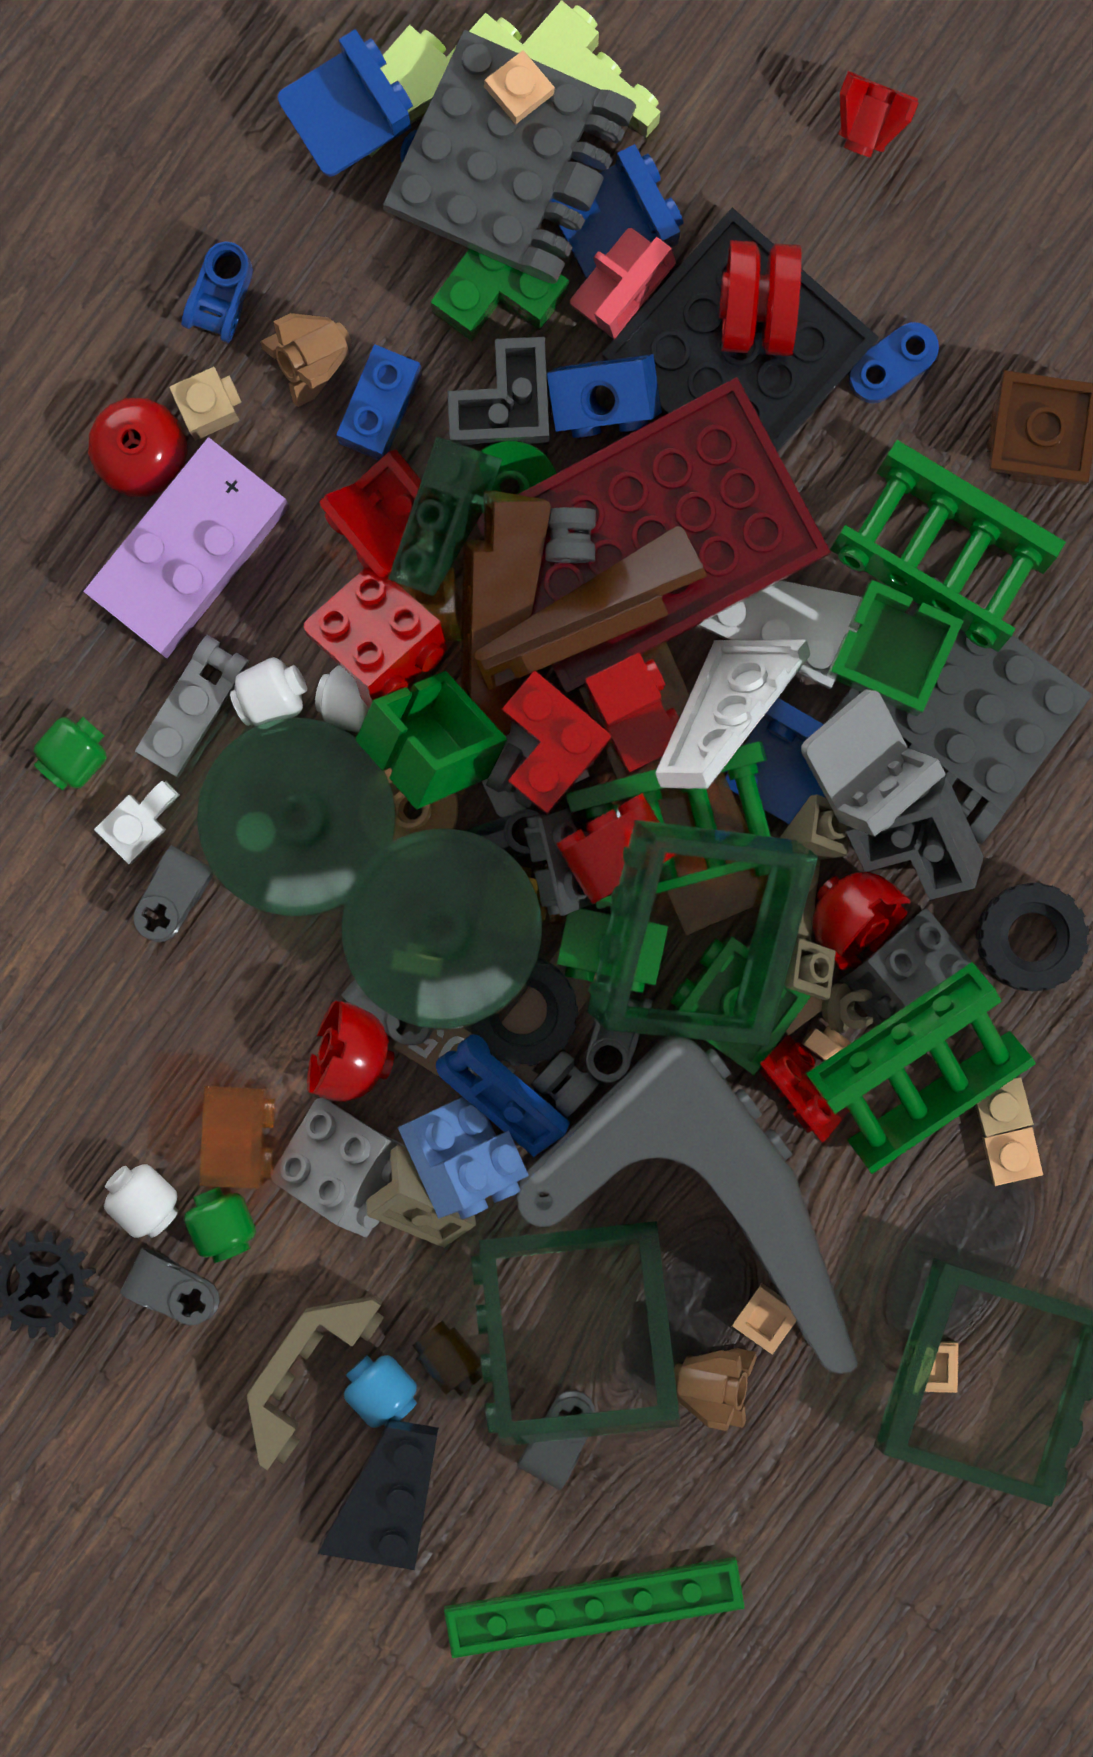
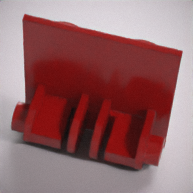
M787 1035L760 1063L762 1068L759 1070V1073L773 1090L778 1087L781 1091L778 1092V1097H787L790 1102L786 1107L789 1110L795 1108L796 1110L793 1112V1115L807 1133L812 1131L823 1143L849 1111L845 1107L834 1114L813 1086L806 1074L815 1068V1061L809 1050L803 1044L795 1043L790 1035Z

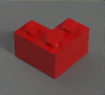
M640 652L586 678L584 682V688L605 730L612 735L611 742L628 775L663 757L679 721V716L674 707L665 711L661 703L662 696L660 691L664 690L666 684L653 659L644 662Z
M534 670L502 708L506 716L539 742L538 746L508 781L548 815L611 741L612 735Z

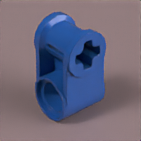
M225 241L217 243L209 249L196 285L193 287L182 316V327L190 329L192 326H196L219 334L221 341L226 343L231 341L238 326L243 301L253 275L252 263L240 246ZM227 256L239 258L241 260V270L238 275L231 279H222L217 276L216 269L221 259ZM203 311H208V312L217 314V315H219V316H221V317H217V316L208 314V313L203 312Z

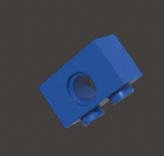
M374 344L336 434L340 445L376 460H380L390 451L422 375L419 362Z
M653 354L559 366L547 372L556 432L571 430L573 438L587 437L600 434L601 426L619 424L620 432L634 431L648 425V420L662 413ZM599 385L606 386L613 392L615 405L612 410L601 407L597 402L596 390Z

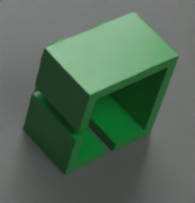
M871 580L866 586L848 626L857 630V633L849 630L844 635L826 676L860 692L865 689L877 691L885 703L917 717L923 713L964 620L923 602L916 608L913 616L904 613L910 607L913 598Z
M444 671L413 684L410 691L405 687L373 700L355 741L382 771L389 768L392 770L389 779L417 810L488 779L508 739L448 672Z

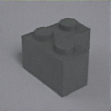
M545 337L495 339L497 389L447 391L451 449L485 448L493 443L503 441H521L530 445H549Z
M947 775L935 783L926 796L916 800L896 817L894 823L889 828L879 832L875 837L847 826L846 833L865 872L911 860L929 900L976 888L984 856Z

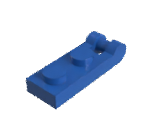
M475 1034L469 1035L458 1044L457 1051H448L436 1061V1070L447 1084L504 1132L509 1131L512 1139L533 1157L566 1134L570 1121L491 1055L487 1043L480 1036ZM468 1067L471 1070H473L477 1074V1076H475L470 1070H468Z

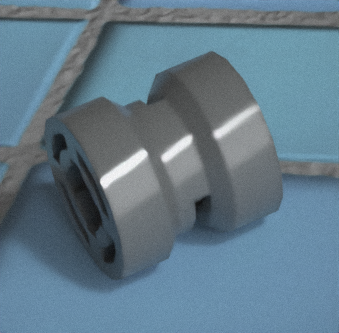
M575 507L551 508L547 526L551 530V540L546 544V561L557 563H588L595 561V545L590 538L591 530L596 526V510Z
M508 743L490 774L486 786L498 793L503 791L515 793L516 802L530 809L533 803L508 781L527 758L523 755L522 749Z
M563 1049L530 1085L541 1095H549L555 1100L556 1109L568 1118L600 1082L589 1072L582 1073L577 1069L574 1058ZM567 1074L570 1075L571 1077L558 1090L556 1086L566 1077Z

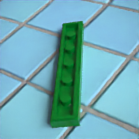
M736 1557L448 1605L444 1606L451 1655L452 1658L740 1610L745 1609L737 1560Z

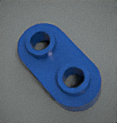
M907 323L899 327L869 349L851 369L849 385L853 394L867 403H879L888 399L931 367L939 351L937 336L932 329L921 323ZM910 339L919 340L923 345V352L918 355L910 354L906 349V342ZM870 368H878L882 371L884 380L879 384H873L868 381L866 371Z

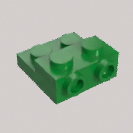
M727 936L723 943L715 938L698 961L705 966L694 983L686 978L671 997L669 1002L676 1006L671 1016L748 1072L755 1075L761 1066L760 1063L773 1050L811 996L786 988L772 965L732 936Z

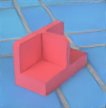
M628 228L606 256L599 251L595 254L593 259L596 268L572 296L570 304L572 308L615 339L676 264L672 248L658 237L651 243L633 228Z

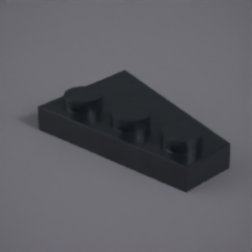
M389 1419L349 1495L347 1494L332 1526L323 1537L317 1554L415 1570L439 1427Z

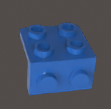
M356 29L339 39L340 54L283 88L278 94V102L322 173L328 177L337 175L411 129L407 110L412 108L413 104L398 80L392 84L389 83L381 70L386 65V61L372 38L364 42Z
M635 144L617 153L616 165L600 172L604 180L589 211L578 210L555 199L551 201L578 211L585 219L581 230L575 231L561 225L558 226L566 241L573 247L571 251L586 279L596 268L593 259L595 254L599 251L606 256L628 228H633L651 243L658 237L670 247L678 244L680 237L678 227L684 224L680 211L671 197L666 200L663 199L655 184L661 181V177L653 159L649 154L641 157Z

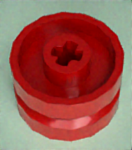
M730 240L727 269L722 275L719 319H723L722 351L747 353L754 343L756 322H762V347L766 354L792 356L800 298L801 245L775 243L769 252L766 274H760L761 253L756 242Z

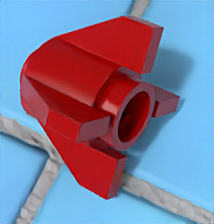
M848 71L839 93L841 127L838 134L846 138L844 148L870 158L874 150L884 152L886 145L912 121L919 104V98L893 90Z

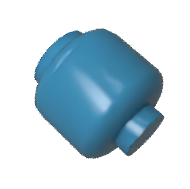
M366 1355L346 1374L351 1383L345 1389L344 1399L369 1427L386 1426L389 1419L400 1421L417 1404L413 1398L417 1391V1384L398 1362L389 1355L381 1356L374 1362Z

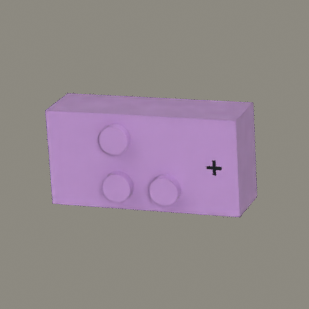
M208 437L90 582L84 592L164 657L168 658L290 506L283 496Z

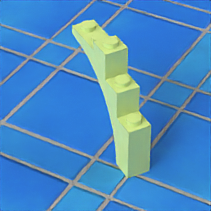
M561 0L524 44L519 42L522 36L512 24L501 17L496 22L486 12L469 31L514 52L520 53L524 50L530 59L596 88L612 90L629 98L637 107L628 126L646 138L659 124L661 111L656 108L659 104L658 100L640 84H636L633 88L619 76L622 70L609 56L603 52H599L597 56L592 53L598 46L599 32L595 29L598 24L587 11L578 5L571 9ZM409 25L383 54L386 65L381 70L390 84L398 80L413 104V107L407 110L411 124L425 115L455 48L446 57L443 54L446 51V47L437 37L427 30L420 34ZM382 147L370 153L369 156L372 157Z

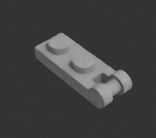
M208 634L198 645L188 666L135 749V752L178 778L228 699L230 692L234 689L236 676L244 671L249 663V660L239 653H235L232 656L219 648L220 642ZM208 664L223 672L216 685L201 677Z

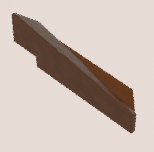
M484 491V540H463L461 688L504 736H507L510 733L512 720L503 713L502 708L518 691L520 678L488 690L475 659V652L531 617L551 505L544 499L498 491Z
M680 526L674 527L475 652V659L488 690L669 615L661 596L707 577L705 569L685 530Z

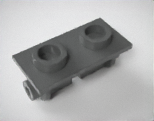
M565 808L548 815L539 814L526 818L528 827L524 828V833L526 834L532 862L547 860L549 869L535 872L541 897V906H547L549 915L560 913V916L591 905L592 902L583 892L556 846V843L577 831L573 824L570 808Z

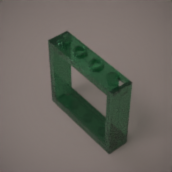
M635 820L629 846H624L623 849L624 866L620 882L612 892V914L607 933L600 940V962L595 981L590 984L588 989L591 993L587 1012L606 1030L768 1046L818 856L797 840ZM666 853L771 865L732 1016L627 1006Z
M657 1221L479 1240L480 1255L471 1256L474 1286L483 1285L485 1304L476 1305L479 1335L488 1334L490 1353L481 1354L483 1383H493L495 1403L486 1404L488 1433H498L500 1446L680 1427ZM639 1244L657 1406L513 1422L496 1259Z
M934 1258L874 1447L886 1456L1052 1507L1055 1495L1060 1496L1067 1482L1068 1469L1065 1467L1070 1448H1076L1082 1435L1083 1421L1080 1420L1085 1401H1090L1093 1398V1308ZM959 1284L1084 1323L1034 1483L908 1444Z

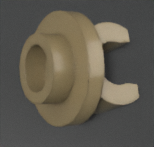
M834 984L831 988L830 999L823 1000L822 1002L824 1021L829 1022L831 1030H835L838 1033L846 1032L849 1027L852 1029H862L872 1024L873 1017H861L854 1009L856 1001L862 1002L871 999L872 992L867 989H857L851 992L847 984Z

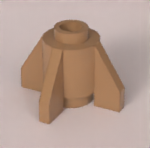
M289 313L273 321L276 334L260 342L262 349L271 357L277 359L282 372L291 381L289 382L293 403L300 407L315 399L339 366L347 363L352 342L348 331L340 322L335 323L329 317Z
M736 1348L727 1351L719 1350L700 1356L688 1355L683 1364L677 1363L671 1379V1391L677 1393L678 1403L683 1405L707 1427L727 1431L729 1425L743 1428L746 1422L745 1404L743 1403L747 1392L748 1376H750L757 1359L756 1352Z

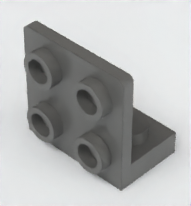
M923 909L880 949L851 969L839 982L847 984L851 992L857 989H867L872 992L871 999L856 1002L869 1017H873V1022L879 1025L972 961L928 909Z

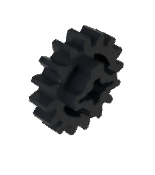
M50 1229L46 1232L43 1241H39L35 1230L26 1233V1245L23 1246L19 1240L13 1238L7 1242L12 1254L8 1255L0 1252V1266H2L0 1271V1299L3 1303V1306L0 1307V1317L10 1314L14 1318L10 1326L12 1331H16L23 1324L29 1325V1338H35L39 1334L41 1327H45L47 1334L51 1338L58 1335L59 1322L69 1330L77 1325L72 1315L73 1312L81 1315H86L89 1312V1306L82 1299L83 1297L96 1294V1288L86 1285V1279L94 1275L96 1269L90 1267L83 1268L81 1262L89 1254L86 1249L76 1254L70 1250L74 1241L73 1237L69 1236L59 1244L56 1242L55 1230ZM47 1251L58 1255L62 1259L56 1263L41 1261L38 1255H34L33 1252ZM16 1265L15 1269L20 1274L18 1290L12 1294L10 1278ZM57 1270L59 1271V1275L53 1278V1282L47 1287L51 1295L43 1290L38 1293L34 1292L28 1297L25 1296V1293L32 1289V1285L37 1281L34 1272L39 1277H42L46 1274L50 1275ZM72 1273L74 1291L70 1302H68L64 1288L66 1277ZM28 1304L41 1306L51 1316L33 1315L26 1312L23 1308Z

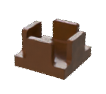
M1004 370L1001 376L999 396L992 410L987 452H991L988 471L1008 474V480L1045 486L1055 487L1060 482L1088 484L1093 457V383Z

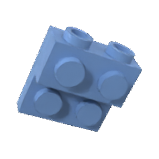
M463 1096L398 1127L438 1219L458 1212L461 1220L489 1208L485 1198L491 1196L493 1202L496 1203L520 1192L517 1182L529 1176L510 1132L506 1131L496 1135L489 1119Z

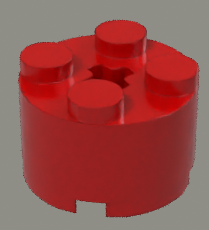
M643 793L617 808L621 814L619 818L614 809L587 824L588 836H585L582 829L556 843L583 892L589 897L592 904L678 855Z

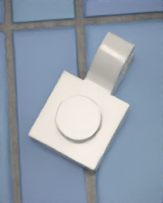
M161 781L151 790L141 804L132 795H128L94 830L128 864H132L166 830L156 818L180 794L167 781Z

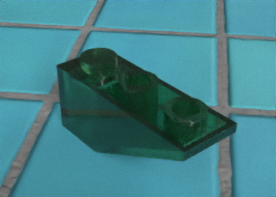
M436 437L388 577L389 580L433 596L435 595L484 511V491H492L502 459Z

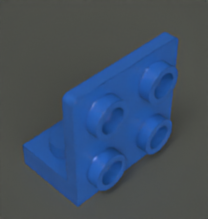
M777 698L755 726L745 745L763 741L768 761L756 763L759 773L754 774L763 809L789 825L810 796L817 794L825 797L801 751L804 741L824 724ZM727 774L723 781V786L739 795L735 780H730Z

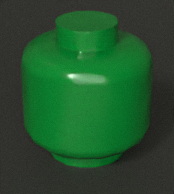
M60 717L35 744L34 754L38 760L34 766L61 790H64L67 786L75 789L81 788L107 759V753L99 743L105 735L85 717H82L77 723L70 718Z
M221 1186L193 1197L196 1207L187 1211L184 1216V1223L199 1256L205 1258L212 1257L213 1262L218 1263L251 1249L248 1241L254 1238L256 1227L241 1194L232 1192L224 1195Z

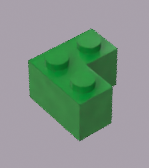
M469 249L431 300V309L434 315L470 341H473L500 302L535 328L541 330L568 293L569 280L560 274L556 284L547 283Z
M586 909L576 910L567 914L557 964L566 966L564 976L590 982L594 981L595 973L614 976L613 987L643 993L645 983L656 985L668 926Z

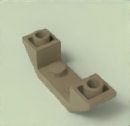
M816 794L808 798L774 845L775 851L791 847L793 857L782 860L784 870L768 874L759 945L786 988L821 1000L830 999L836 951L810 942L820 860L847 856L849 837L846 833L847 825L838 821L828 800Z
M377 1296L306 1308L248 1392L247 1401L259 1465L267 1471L275 1459L284 1464L300 1441V1439L293 1435L299 1422L267 1400L270 1396L278 1401L295 1378L288 1371L298 1355L307 1360L324 1336L316 1330L319 1324L352 1347L359 1336L368 1342L384 1316L377 1312L383 1302Z

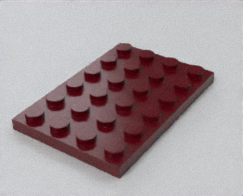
M737 377L518 494L547 500L551 508L575 507L596 510V526L591 530L590 538L595 545L594 562L557 563L546 561V544L551 540V530L547 527L531 616L676 526H680L685 530L707 574V577L661 596L669 615L551 664L567 694L584 686L586 678L638 652L642 655L831 553ZM484 513L475 517L474 520L484 537Z

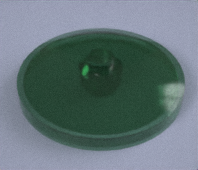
M308 718L279 719L246 731L232 741L216 758L209 769L200 792L197 813L198 833L204 855L211 869L224 886L235 896L251 906L273 914L296 917L313 916L332 911L349 903L366 890L376 879L384 867L393 846L397 820L396 802L386 772L382 771L355 741L356 737L335 725L320 720Z
M430 829L411 833L393 841L377 852L365 864L354 880L346 898L342 917V942L345 957L351 973L364 993L377 1006L398 1020L421 1028L449 1030L471 1026L487 1020L507 1007L519 995L532 976L538 962L543 937V923L539 901L532 883L518 862L509 853L490 840L474 833L455 829Z

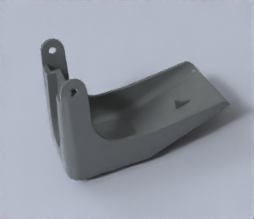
M679 1035L667 1036L659 1040L563 1137L558 1139L527 1170L529 1176L522 1179L519 1184L518 1208L522 1216L530 1224L539 1227L552 1226L566 1217L616 1172L633 1162L648 1158H667L682 1162L699 1172L708 1181L732 1213L777 1292L785 1299L797 1320L795 1323L802 1335L814 1349L822 1365L826 1369L839 1374L853 1371L857 1367L858 1362L795 1173L786 1162L793 1154L771 1128L764 1133L755 1121L762 1113L744 1090L740 1088L734 1093L725 1081V1078L731 1072L714 1050L710 1048L704 1053L695 1042ZM541 1192H546L549 1195L542 1197L538 1194Z

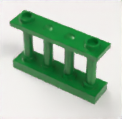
M896 440L876 472L885 478L887 485L859 531L856 532L845 525L831 546L830 551L837 554L840 561L850 569L867 572L891 588L912 597L913 601L919 605L923 602L964 620L960 630L966 633L967 638L979 647L992 648L999 652L1016 629L1002 619L1029 572L1037 570L1044 574L1056 560L1066 542L924 455ZM910 493L925 502L929 510L899 558L876 544L875 541L902 496ZM953 519L969 529L971 536L942 584L917 568L945 520ZM994 544L1009 553L1014 561L987 607L983 609L960 595V592L987 546Z
M763 741L740 746L720 771V773L728 771L729 779L736 782L755 856L726 864L707 789L681 788V792H687L707 869L679 877L674 858H671L656 867L659 882L631 889L628 883L613 892L612 895H608L596 902L597 909L610 906L612 915L641 908L638 899L641 897L754 868L756 877L785 869L782 860L793 857L792 849L788 847L777 851L774 850L754 774L759 773L756 763L768 761ZM657 769L566 793L571 813L584 810L586 819L591 818L592 821L614 809L613 802L631 797L633 799L643 793L667 833L658 800L663 799L660 789L664 788H661L655 773Z
M973 962L806 1073L813 1086L834 1114L845 1107L848 1109L860 1132L847 1141L871 1174L1036 1064L1033 1057L1011 1031L1000 1037L987 1012L1001 1003L1002 1000L996 989ZM968 1024H971L984 1048L959 1064L946 1039ZM929 1051L943 1076L918 1092L904 1067ZM888 1079L901 1104L879 1119H876L863 1095Z

